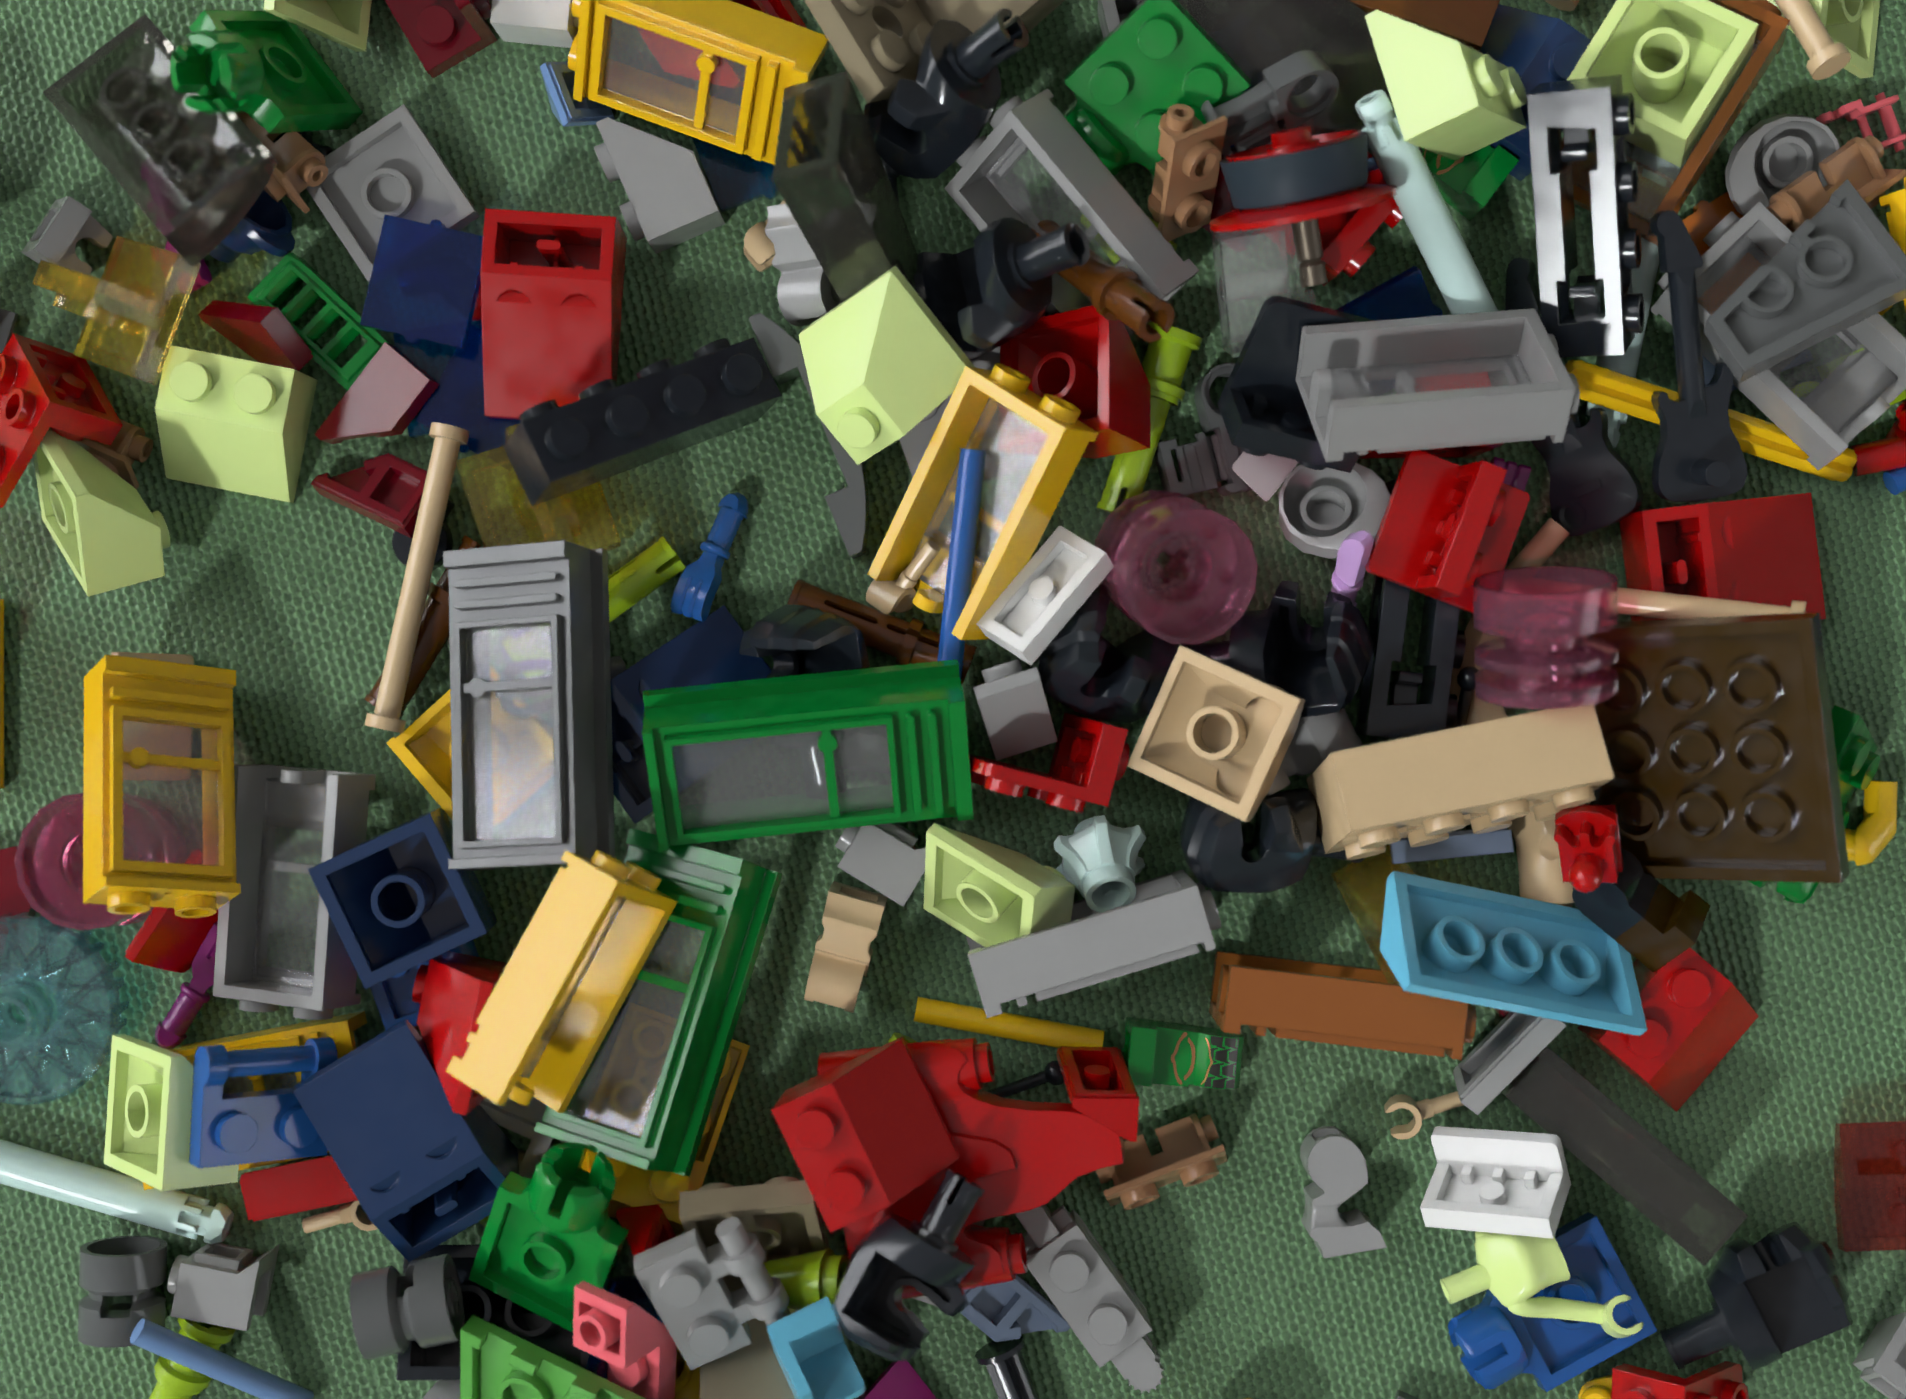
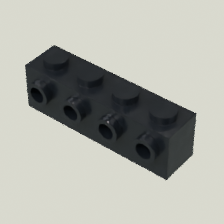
M754 337L731 345L727 338L719 339L698 349L693 354L694 359L675 365L671 358L663 359L637 373L638 379L618 386L615 379L604 380L582 391L579 394L580 400L559 407L556 400H549L524 411L519 416L521 422L503 448L531 506H536L757 422L782 395Z

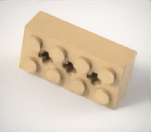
M1593 700L1332 752L1307 778V783L1315 799L1317 823L1325 854L1345 850L1347 860H1355L1383 853L1386 851L1385 845L1397 842L1402 838L1408 837L1410 847L1437 843L1448 839V832L1464 828L1470 824L1473 834H1482L1507 828L1512 825L1511 819L1528 815L1531 812H1534L1536 821L1555 819V814L1563 809L1594 801L1595 795L1593 791L1614 779V774Z

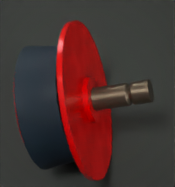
M1311 126L1287 129L1270 134L1271 144L1239 151L1221 160L1220 165L1235 210L1209 222L1210 230L1229 232L1291 224L1297 261L1300 262L1298 269L1301 287L1316 286L1328 282L1325 262L1321 260L1324 254L1318 218L1374 205L1397 195L1395 185L1366 184L1368 182L1367 132H1360V130H1345L1312 135Z

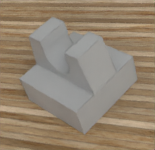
M67 196L54 201L21 253L43 267H50L79 280L87 279L93 268L77 257L75 253L77 242L80 239H86L99 248H106L113 236L91 216L93 211L72 197Z

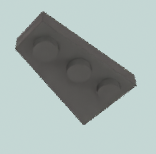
M1846 179L1832 193L1829 202L1811 220L1807 219L1790 236L1789 242L1765 266L1761 265L1707 319L1703 333L1737 381L1741 383L1906 299V255L1850 181Z

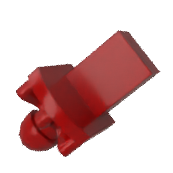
M1579 805L1557 812L1555 814L1554 840L1558 843L1563 882H1570L1577 891L1582 893L1593 892L1601 883H1618L1619 872H1623V857L1616 805Z

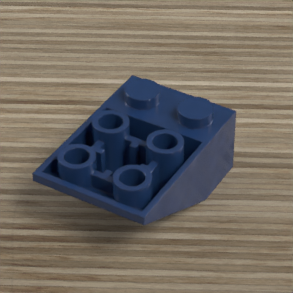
M725 605L711 613L706 621H699L611 679L614 796L635 824L654 814L642 737L644 718L643 691L764 679L772 671L763 657L741 655L739 653L744 631ZM757 738L673 746L679 795Z
M404 1019L293 1086L294 1095L370 1221L409 1263L489 1216L499 1186L511 1171L519 1175L518 1149L480 1104L468 1115L453 1113L424 1039L407 1019Z

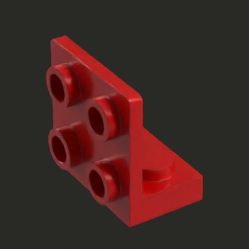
M15 333L12 334L3 352L0 353V509L4 507L49 428L69 440L82 441L84 438L111 446L123 426L85 357Z

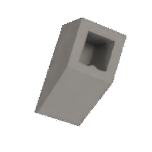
M608 117L596 122L604 142L594 146V150L608 181L611 183L620 179L630 201L619 205L635 242L646 237L647 242L657 254L725 224L702 168L692 150Z
M1016 659L981 671L985 683L973 686V690L996 761L1058 742L1037 667L1023 671L1020 660Z

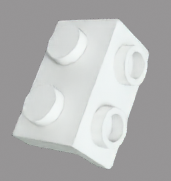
M1436 1126L1434 1128L1431 1142L1437 1165L1420 1206L1425 1227L1554 1238L1571 1186L1559 1136L1546 1133Z

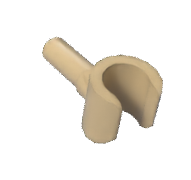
M794 185L781 204L802 201L807 196V193L800 186ZM768 218L765 222H759L749 228L744 237V255L759 272H763L771 267L775 256L774 244L765 234Z
M928 540L908 567L901 572L898 579L893 581L873 580L867 589L866 601L884 614H890L893 611L900 613L910 610L914 606L912 601L916 595V591L913 588L917 584L919 577L939 553L940 547L935 542Z
M1458 1091L1417 1102L1410 1096L1397 1094L1388 1099L1384 1106L1385 1113H1390L1397 1109L1405 1108L1414 1114L1413 1119L1409 1123L1397 1125L1390 1129L1393 1137L1403 1140L1414 1137L1420 1131L1422 1120L1434 1117L1435 1114L1464 1106V1104L1460 1102Z
M358 1200L340 1206L338 1209L306 1217L302 1220V1228L305 1233L352 1222L360 1230L373 1231L378 1229L370 1221L367 1214L362 1211Z

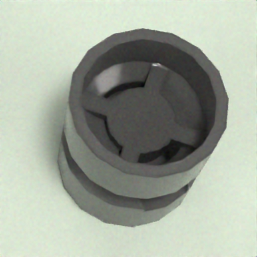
M117 1236L87 1242L80 1247L79 1286L89 1291V1294L82 1298L78 1305L79 1342L94 1347L115 1348L135 1346L130 1343V1337L135 1326L142 1318L165 1327L166 1297L165 1294L157 1291L156 1287L165 1282L167 1278V1241L150 1236Z
M449 1254L411 1261L406 1272L402 1274L391 1265L358 1272L352 1276L350 1284L351 1320L358 1349L364 1359L372 1360L405 1353L410 1342L413 1340L423 1348L460 1341V1329L465 1325L463 1294L456 1265Z

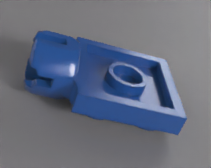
M1588 1212L1556 1229L1554 1237L1567 1263L1570 1279L1548 1286L1533 1297H1557L1604 1304L1616 1296L1627 1295L1632 1299L1615 1305L1612 1314L1613 1319L1617 1325L1626 1329L1643 1322L1642 1329L1629 1337L1616 1338L1607 1334L1601 1325L1596 1323L1522 1317L1510 1312L1488 1289L1481 1303L1452 1318L1448 1323V1331L1453 1346L1459 1345L1464 1352L1460 1355L1462 1363L1469 1374L1484 1389H1494L1522 1373H1529L1534 1376L1538 1386L1545 1392H1548L1657 1332L1651 1317L1596 1215Z

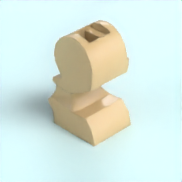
M832 882L822 917L824 931L823 934L818 936L804 1000L816 1001L842 1008L847 1012H854L863 976L867 975L873 952L870 947L871 942L877 937L888 897L857 887Z

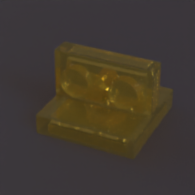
M117 236L101 279L40 260L32 284L56 293L52 303L53 306L86 318L73 355L157 385L201 263L179 253Z
M519 424L506 427L505 444ZM504 446L455 460L456 469L484 547L565 540L588 549L603 548L610 551L620 547L621 539L600 481L532 507L503 448Z

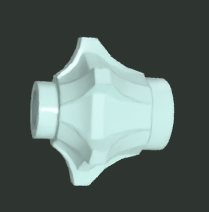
M1105 815L1085 819L1076 826L1073 835H1059L1053 842L1055 851L1062 856V863L1056 870L1067 881L1075 885V888L1085 898L1088 907L1096 912H1104L1130 904L1137 892L1135 876L1145 867L1143 858L1138 856V852L1146 840L1145 832L1140 825L1127 828L1111 825L1106 820Z

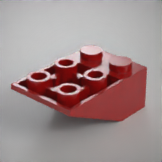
M485 208L480 270L485 417L520 420L519 416L524 411L542 402L556 400L558 406L561 407L580 400L579 394L596 383L608 379H615L617 383L627 237L617 217Z
M1811 493L1644 510L1631 513V515L1619 521L1627 588L1791 607L1792 600L1807 602L1805 613L1820 612V620L1826 619ZM1630 615L1631 621L1667 620Z

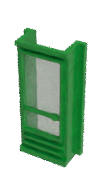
M958 659L643 691L644 718L642 737L659 852L669 851V846L947 817H957L958 821L974 819L966 706L960 680Z
M630 828L626 844L630 846L624 863L626 861L632 862L660 877L662 880L657 890L678 902L565 1112L559 1113L546 1106L542 1122H536L534 1131L564 1142L588 1145L587 1150L596 1153L600 1151L607 1157L645 1170L674 1172L690 1177L783 874L741 858L691 844L669 846V851L659 852L657 835ZM624 900L621 901L616 913L614 914L610 924L608 925L605 937L619 912L620 906L622 907Z

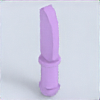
M1363 530L1352 533L1343 540L1337 553L1336 567L1331 578L1333 585L1331 592L1350 598L1355 607L1357 605L1355 602L1357 592L1363 586L1366 571L1365 565L1369 560L1374 543L1371 533Z

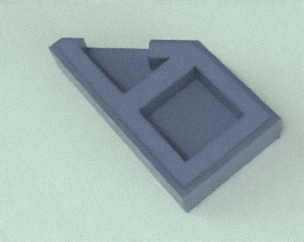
M1507 828L1482 834H1473L1472 829L1448 832L1449 838L1419 847H1410L1408 837L1390 844L1392 864L1514 852L1511 829L1507 830Z
M1016 1274L1014 1281L964 1290L969 1305L960 1313L995 1342L1020 1339L1021 1334L1051 1329L1058 1333L1068 1331L1071 1328L1055 1305L1018 1274Z

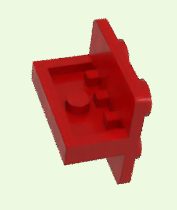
M1422 450L1408 451L1375 537L1365 569L1371 574L1476 615H1485L1491 606L1530 501V496L1525 491L1503 483L1507 473L1506 469L1484 460L1460 466Z

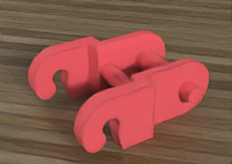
M1882 92L1874 96L1876 99L1875 103L1865 107L1862 100L1858 99L1837 108L1833 112L1828 111L1815 118L1823 124L1843 117L1849 122L1856 120L1864 139L1866 136H1873L1866 115L1878 111L1888 137L1887 140L1880 142L1883 149L1885 150L1892 146L1895 152L1906 149L1903 143L1906 141V132L1902 134L1892 105L1900 100L1898 94L1886 98L1885 93Z

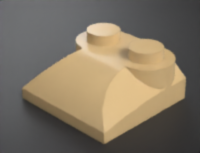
M1180 645L1127 766L1244 822L1251 821L1269 792L1294 737L1305 700L1279 686L1266 683Z

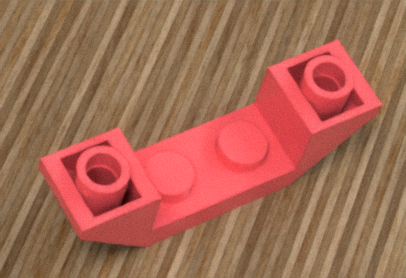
M582 1281L574 1286L573 1346L607 1361V1380L646 1399H675L677 1346L665 1325L636 1304L588 1282Z

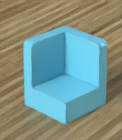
M828 1296L766 1326L774 1354L795 1399H855L864 1394L866 1390L864 1380L844 1342L841 1326L836 1319Z

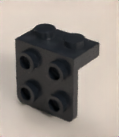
M1279 295L1269 297L1261 307L1217 402L1232 445L1254 456L1272 454L1293 459L1313 470H1323L1327 467L1351 473L1360 455H1357V452H1346L1343 455V461H1325L1296 383L1302 326L1376 320Z

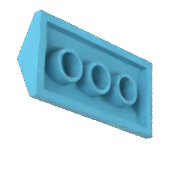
M1392 871L1387 877L1380 952L1404 991L1641 1036L1647 1031L1631 954L1587 918L1579 909L1398 871Z

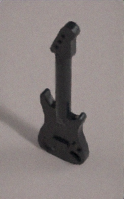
M1659 211L1652 216L1649 226L1651 232L1657 236L1660 271L1668 274L1679 398L1674 401L1670 400L1667 393L1655 391L1651 396L1652 405L1660 420V439L1653 460L1651 480L1654 492L1661 499L1672 502H1699L1738 492L1745 485L1747 465L1740 444L1730 427L1728 406L1733 386V373L1725 362H1717L1715 364L1714 375L1710 383L1705 385L1695 269L1703 266V259L1681 217L1675 211Z
M1515 258L1508 264L1506 270L1505 311L1535 308L1541 319L1540 294L1534 281L1536 265L1532 260ZM1593 408L1590 412L1591 419L1583 427L1577 411L1575 414H1570L1564 441L1561 443H1553L1550 436H1545L1544 440L1531 441L1545 459L1550 475L1549 498L1552 519L1566 529L1571 537L1588 534L1618 523L1631 515V513L1637 511L1641 506L1644 496L1641 482L1634 471L1613 449L1608 437L1607 412L1602 408Z

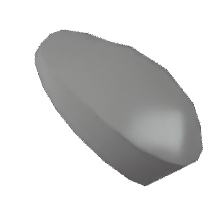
M1782 113L1759 121L1738 139L1730 153L1725 170L1727 191L1737 212L1744 216L1758 202L1767 208L1772 195L1807 171H1816L1822 186L1825 187L1827 183L1818 163L1840 148L1838 139L1827 125L1804 115Z
M1355 463L1351 473L1327 467L1323 470H1313L1299 465L1285 479L1279 492V525L1286 540L1303 553L1328 559L1337 558V553L1343 540L1352 533L1363 530L1371 533L1375 540L1391 495L1384 480L1373 470L1358 463Z

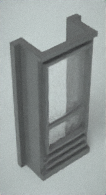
M565 540L443 551V568L448 569L453 814V859H448L449 869L477 871L495 870V867L568 864L561 860L565 850L591 859L597 849L615 858L608 550L603 548L588 549Z

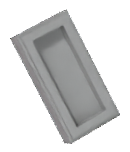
M1510 1011L1453 1069L1460 1102L1476 1115H1479L1567 1026L1566 1022Z

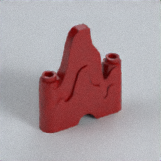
M976 1038L906 1043L960 1153V1158L891 1206L844 1226L849 1260L862 1238L889 1214H896L910 1221L914 1219L921 1221L943 1182L947 1169H951L968 1178L967 1182H975L985 1190L982 1197H979L955 1240V1243L959 1245L958 1249L977 1264L960 1282L963 1290L1014 1281L1016 1274L1027 1273V1252L1023 1234H1011L1008 1227H983L973 1223L1040 1207L1051 1201L1077 1177L1101 1168L1123 1164L1125 1157L1123 1137L1072 1108L1071 1103L1031 1102L1009 1099L981 1090L983 1083L994 1082L995 1080L994 1060L989 1042L977 1043ZM879 1047L820 1053L817 1073L820 1075ZM910 1285L902 1293V1299L925 1296Z

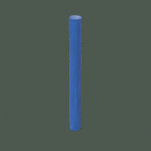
M960 448L937 661L958 659L960 680L965 640H960L951 633L971 594L986 451Z

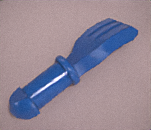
M739 492L726 495L718 504L720 510L707 540L703 541L700 549L704 552L698 560L686 566L678 579L670 603L673 613L683 614V616L689 618L693 617L701 622L706 621L709 616L712 602L722 581L721 569L724 560L730 558V547L743 518L747 519L748 501Z

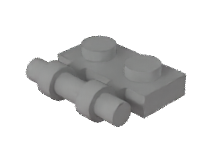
M737 1217L727 1218L717 1226L715 1232L720 1243L709 1248L705 1247L696 1229H693L633 1256L634 1273L690 1370L752 1344L750 1326L747 1321L755 1318L769 1325L791 1314L787 1308L790 1298L780 1279L770 1277L763 1264L766 1253L755 1234L746 1232L740 1219ZM728 1274L740 1276L745 1287L731 1293L722 1277Z

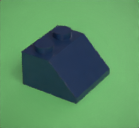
M1498 4L1483 45L1478 52L1484 55L1488 54L1492 59L1507 67H1513L1521 78L1527 96L1540 83L1567 80L1592 40L1559 18ZM1527 103L1520 106L1527 128L1489 145L1493 149L1500 145L1519 160L1509 174L1520 182L1532 172Z
M441 807L307 869L365 989L488 933L498 922L474 871L449 869L448 859H453V827L446 812Z

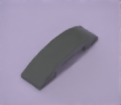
M762 313L748 317L774 379L779 385L802 377L814 405L801 346L778 324ZM821 421L848 487L824 497L849 556L856 559L865 555L869 534V495L864 464L862 462L857 465Z

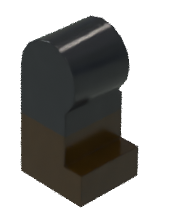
M1621 848L1623 872H1619L1618 883H1601L1596 890L1589 893L1579 892L1573 887L1572 898L1576 907L1587 918L1654 973L1696 943L1711 905L1691 889L1682 896L1677 897L1650 874H1646L1641 862L1634 854Z

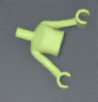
M1475 1231L1476 1240L1474 1245L1477 1265L1440 1279L1442 1290L1450 1304L1489 1289L1510 1312L1522 1317L1600 1324L1607 1334L1616 1338L1634 1335L1644 1325L1641 1322L1626 1329L1620 1327L1614 1321L1613 1309L1615 1305L1632 1299L1627 1295L1616 1296L1604 1304L1557 1297H1533L1548 1286L1570 1279L1567 1263L1555 1237L1551 1239Z

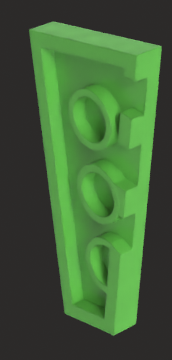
M475 1315L460 1329V1399H646Z

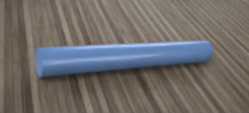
M142 1318L131 1334V1344L257 1398H314L313 1391Z

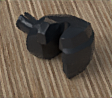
M1004 8L999 10L973 33L958 21L940 19L926 36L918 63L916 81L899 79L891 91L889 99L864 105L865 137L874 146L875 152L898 174L914 179H935L969 149L981 135L1000 99L1001 80L998 65L1024 49L1029 42L1027 29L1017 15L1004 26V23L1012 17L1011 10Z
M1001 218L982 229L974 240V247L957 254L919 253L917 257V272L913 275L916 292L969 360L976 359L1014 339L1038 321L1051 303L1052 275L1076 265L1086 264L1090 256L1089 243L1083 230L1075 223L1064 224L1057 230L1037 237L1027 224L1015 218Z
M1281 581L1267 609L1236 613L1232 622L1230 640L1180 645L1266 683L1279 686L1287 692L1304 699L1305 703L1300 716L1302 718L1339 712L1352 701L1362 678L1367 672L1374 642L1360 610L1353 606L1350 598L1335 592H1329L1324 606L1323 626L1313 627L1307 624L1305 619L1301 617L1299 582Z
M1100 584L1039 656L1038 673L1044 692L1072 710L1093 719L1132 723L1150 714L1180 644L1157 632L1144 630L1130 637L1119 646L1114 647L1101 636L1107 619L1106 613L1110 598L1108 597V587Z
M786 604L757 621L755 626L743 633L739 650L741 655L754 657L772 656L774 662L773 670L766 678L870 668L865 640L860 629L849 620L838 615L796 604ZM862 727L831 730V733L837 738V748L833 751L837 792H844L847 789L839 750V740L852 735ZM821 731L768 736L773 744L799 747L807 796L812 798L828 797L824 755L817 746V739L821 735Z
M1306 788L1285 790L1266 796L1259 811L1252 844L1243 843L1240 819L1194 797H1190L1180 830L1181 847L1185 861L1198 881L1215 891L1250 894L1269 893L1301 881L1308 870L1312 856L1347 860L1345 850L1325 854L1317 823L1315 799L1311 791ZM1364 858L1349 861L1353 863H1361Z
M947 1169L945 1178L921 1221L915 1219L910 1221L896 1214H889L862 1238L851 1255L832 1304L836 1319L847 1338L889 1360H910L918 1355L921 1350V1343L930 1332L914 1312L904 1306L902 1293L907 1286H913L917 1291L927 1296L942 1312L951 1317L958 1315L969 1305L960 1282L977 1264L958 1249L959 1245L955 1243V1240L979 1197H982L985 1190L975 1182H967L968 1178Z
M1795 1221L1768 1233L1754 1245H1750L1741 1238L1727 1243L1717 1264L1706 1278V1282L1715 1301L1711 1302L1713 1309L1670 1329L1665 1328L1660 1331V1334L1679 1370L1689 1363L1731 1346L1736 1352L1741 1350L1752 1370H1755L1783 1358L1782 1353L1852 1325L1853 1320L1848 1305L1849 1292L1838 1271L1840 1265L1827 1242L1815 1241Z

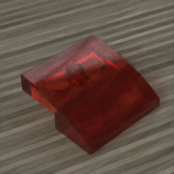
M1906 1120L1836 1123L1834 1191L1838 1249L1845 1252L1906 1250Z

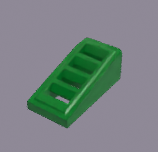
M293 252L287 254L248 295V299L254 305L278 307L312 351V359L347 391L384 342L391 344L312 266ZM304 281L306 285L284 308H282L280 305ZM320 297L326 301L327 304L304 328L297 323ZM342 316L347 323L322 347L317 340ZM361 334L367 342L342 366L336 358Z

